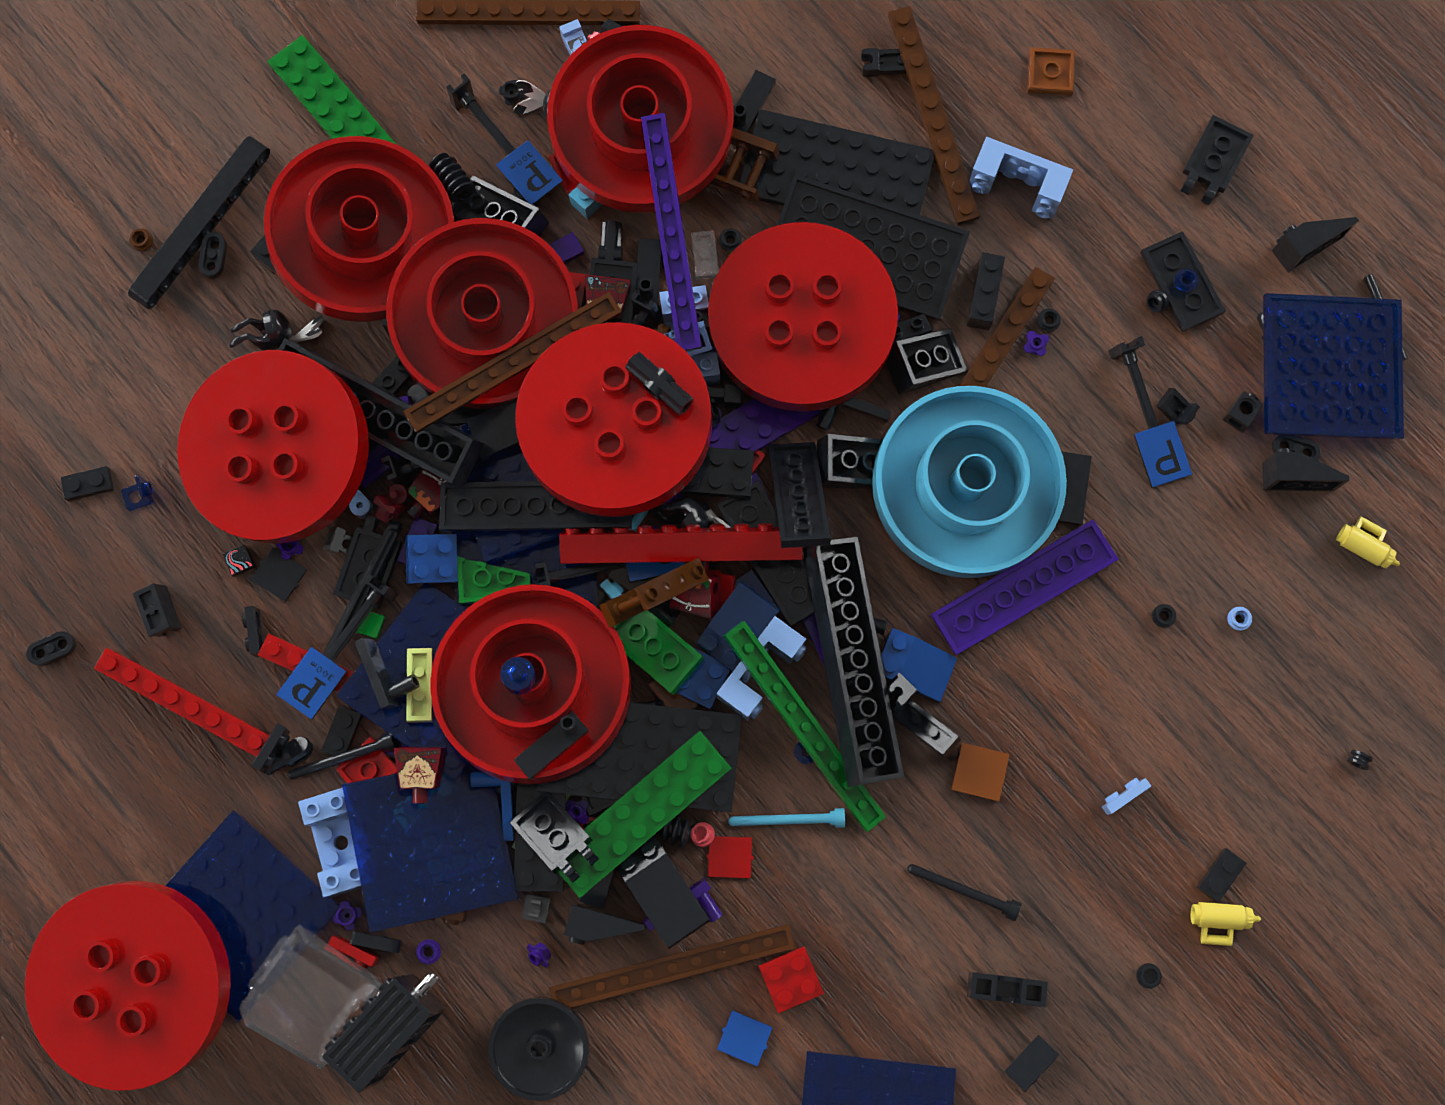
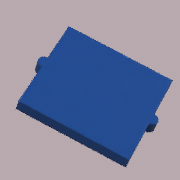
M732 1010L726 1027L722 1028L724 1033L717 1050L758 1066L764 1049H767L766 1043L773 1027Z

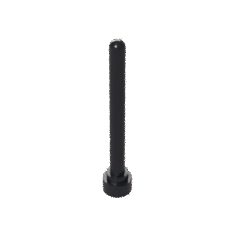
M394 731L384 733L382 737L378 738V741L292 769L288 772L287 776L289 779H296L379 750L394 751V748L399 747L397 736Z
M910 864L907 867V871L910 874L1001 910L1007 919L1016 921L1022 905L1021 902L1013 899L1011 901L1006 900V902L914 864Z

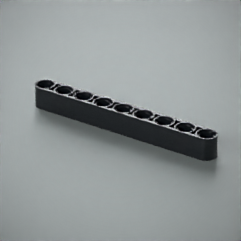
M251 136L243 140L133 282L128 291L130 298L147 309L153 308L201 247L204 236L214 230L267 161L270 155L268 147Z

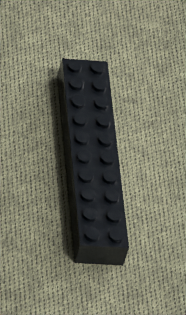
M284 338L279 350L298 353L315 360L335 372L351 388L363 409L368 428V438L451 484L465 486L485 443L443 420L437 421L416 434L403 414V411L413 406V404L306 346Z
M858 537L831 540L830 545L803 547L847 786L852 787L904 777Z

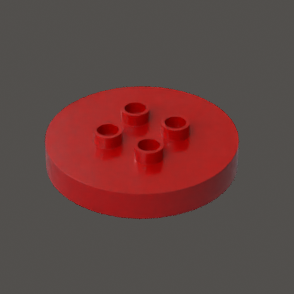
M622 26L605 31L589 39L578 47L564 62L556 75L549 94L547 106L548 130L555 156L562 170L580 191L600 204L627 212H655L641 117L665 113L679 204L693 198L718 174L728 155L732 141L733 101L729 85L722 70L712 56L695 41L681 33L659 26Z
M348 136L316 144L300 153L285 166L272 185L267 198L264 213V232L268 253L277 275L289 291L301 302L333 318L345 321L371 322L386 319L388 290L393 275L403 257L424 236L439 227L454 222V216L443 184L433 170L418 156L386 140L365 136Z
M471 218L452 222L437 228L420 239L407 252L398 265L390 283L386 303V318L392 344L403 366L422 388L433 394L578 310V303L573 280L567 267L556 251L545 240L532 231L512 222L492 218ZM530 368L463 407L492 409L517 399L522 383Z
M797 222L777 225L763 230L744 241L728 256L714 280L709 298L710 339L713 350L725 373L742 391L766 405L789 411L802 412L827 409L859 394L877 377L886 363L894 342L898 321L895 289L886 268L879 258L854 236L840 229L818 223Z
M616 322L595 324L581 328L562 337L547 348L532 365L522 383L517 399L515 423L519 445L528 466L536 479L551 495L564 504L585 513L600 516H627L648 511L665 503L678 494L692 480L702 465L709 448L712 434V411L704 377L695 361L678 343L648 327ZM640 352L656 367L663 368L674 378L676 384L694 399L690 408L685 413L679 416L661 399L657 400L644 388V384L626 369L625 366L628 360L634 354Z
M283 350L257 351L238 357L223 365L196 391L185 411L180 426L177 446L178 466L183 486L197 510L213 525L229 534L255 542L288 543L306 538L322 530L332 523L349 505L362 482L366 470L369 438L365 415L357 397L345 381L335 372L315 360L298 353Z
M535 584L505 588L483 597L467 608L452 623L442 638L435 654L431 671L430 692L433 709L440 728L449 742L466 761L478 770L503 781L520 784H540L566 778L579 772L600 757L610 746L621 729L628 711L631 696V674L627 655L614 626L609 627L603 613L583 597L558 587ZM573 711L589 732L530 781L515 763L514 759L560 722L562 717Z
M124 881L88 890L65 903L52 915L40 931L29 956L25 977V999L30 1023L36 1037L50 1058L69 1075L84 1083L117 1091L135 1090L157 1084L181 1072L195 1062L210 1046L222 1026L228 1008L231 988L230 967L226 949L219 932L210 918L196 903L182 893L167 886L146 881Z

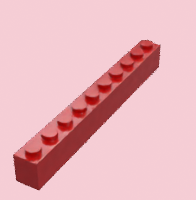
M770 523L758 524V527H749L748 524H735L734 528H724L723 524H712L710 528H700V525L696 524L686 525V528H676V525H663L662 529H652L650 525L638 526V529L613 528V530H604L603 528H589V530L565 528L559 535L560 564L690 562L697 558L700 561L803 560L802 547L781 548L779 528L773 527V524Z

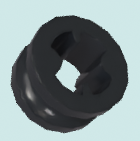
M1351 750L1352 757L1348 758L1347 762L1359 769L1368 770V763L1372 762L1373 758L1361 751Z

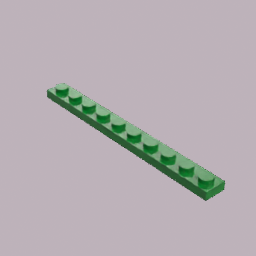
M740 622L723 637L863 830L869 832L886 817L864 785L847 786L841 753L746 622Z

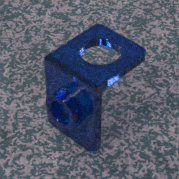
M139 475L134 476L135 485L121 490L128 511L154 503L152 498L153 488L150 482ZM138 490L142 499L138 503H131L129 500L131 492Z

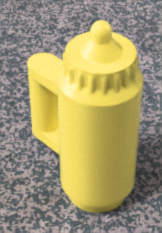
M1362 516L1359 517L1355 526L1345 524L1336 537V541L1340 542V546L1376 566L1388 568L1390 565H1400V562L1395 558L1397 552L1391 549L1390 545L1382 542L1387 530ZM1360 527L1364 528L1365 530L1371 532L1372 534H1374V535H1376V536H1378V537L1375 538L1374 536H1372V535L1366 533L1365 531L1361 530Z
M1199 902L1191 907V923L1202 927L1201 944L1232 946L1234 930L1251 929L1253 923L1261 921V917L1254 915L1252 908L1244 907L1243 905ZM1208 928L1227 929V936L1207 934Z

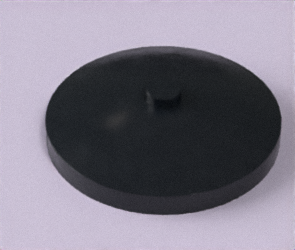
M547 997L527 998L509 1007L495 1023L489 1038V1061L498 1081L514 1095L536 1101L552 1099L567 1092L581 1077L589 1056L588 1034L582 1020L566 1004Z

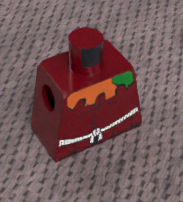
M424 468L408 489L409 498L413 503L405 512L413 520H416L423 512L432 519L439 516L441 483H450Z
M701 561L709 580L673 597L669 608L706 618H713L720 610V577L708 573L710 561Z

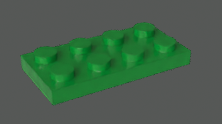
M648 610L614 626L623 643L626 655L672 695L678 691L705 659Z

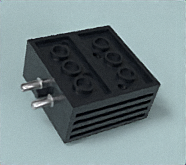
M433 973L431 975L428 974L422 981L413 974L389 977L379 987L381 993L374 998H369L360 1008L363 1012L355 1018L352 1017L343 1026L342 1029L345 1032L338 1037H333L324 1047L326 1052L322 1058L358 1093L378 1084L447 1009L429 990L436 983L438 977H435Z

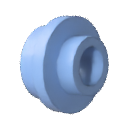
M1235 607L1228 613L1227 621L1234 630L1243 631L1251 625L1252 615L1244 607ZM1236 615H1240L1242 617V623H1238L1236 621Z

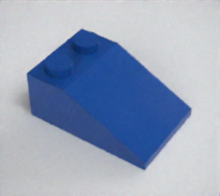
M894 628L891 629L881 654L885 680L887 682L891 681L900 672L917 689L914 693L939 703L941 702L957 657Z

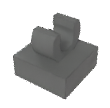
M331 527L323 550L330 553H347L348 549L343 548L342 542L343 540L351 541L352 537L345 535L346 530Z
M526 894L521 919L546 923L551 899Z

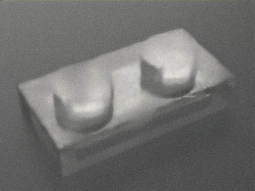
M714 230L691 233L696 279L716 277L719 270Z

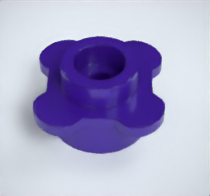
M1029 331L1026 335L1028 340L1024 345V351L1033 355H1045L1047 352L1045 347L1046 343L1049 342V336Z
M298 540L276 544L282 552L281 557L285 560L290 559L295 554L300 555L304 551L303 546L299 544Z
M582 799L580 802L566 801L565 808L576 822L582 824L588 822L587 808L589 803L586 800Z
M343 901L340 903V908L336 914L333 915V921L336 924L344 925L347 930H352L355 928L357 918L361 917L362 910L359 907L354 908L348 901ZM346 913H349V918L345 917Z
M538 943L535 946L529 944L527 950L531 963L547 968L549 966L548 960L551 958L549 949L543 943Z

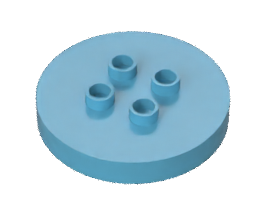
M956 386L935 391L922 397L910 405L895 420L879 447L873 469L872 486L875 507L886 532L908 557L918 564L943 575L979 578L1001 573L1016 566L1046 541L1060 518L1066 496L1067 480L1063 455L1053 433L1041 417L1029 406L1017 398L995 389L980 386Z

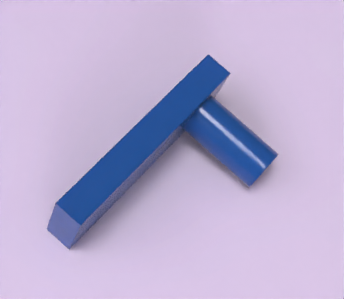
M484 772L471 773V787L501 786L504 841H513L514 827L510 824L514 819L512 782L497 779Z

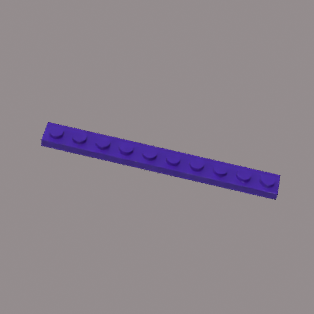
M665 113L641 117L675 339L676 343L685 351L701 349L702 344Z

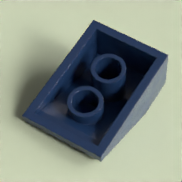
M741 581L709 623L696 644L734 671L741 660L723 635L740 622L745 621L758 639L780 609Z

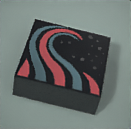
M246 545L223 554L230 574L233 577L255 568Z

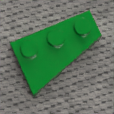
M457 556L459 603L461 605L474 604L483 597L505 588L531 585V575L529 573L497 567Z

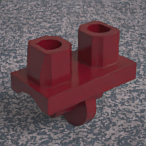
M400 483L394 484L389 488L388 494L376 496L373 502L379 506L374 516L385 523L389 522L390 519L399 520L402 513L412 504L411 502H406L409 496L407 487Z

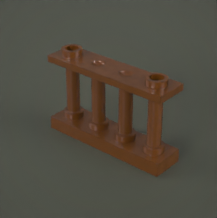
M733 128L731 144L737 148L725 176L717 174L710 184L737 193L744 200L750 201L753 199L758 201L760 197L757 189L754 188L765 161L769 160V158L777 159L780 153L777 143ZM749 150L756 153L757 159L746 183L742 184L734 181L733 178L745 152Z
M697 558L599 606L609 627H612L709 580L700 559Z

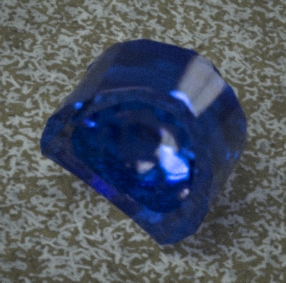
M514 657L507 660L500 671L501 681L506 689L513 694H526L534 685L536 678L535 670L531 662L525 658Z

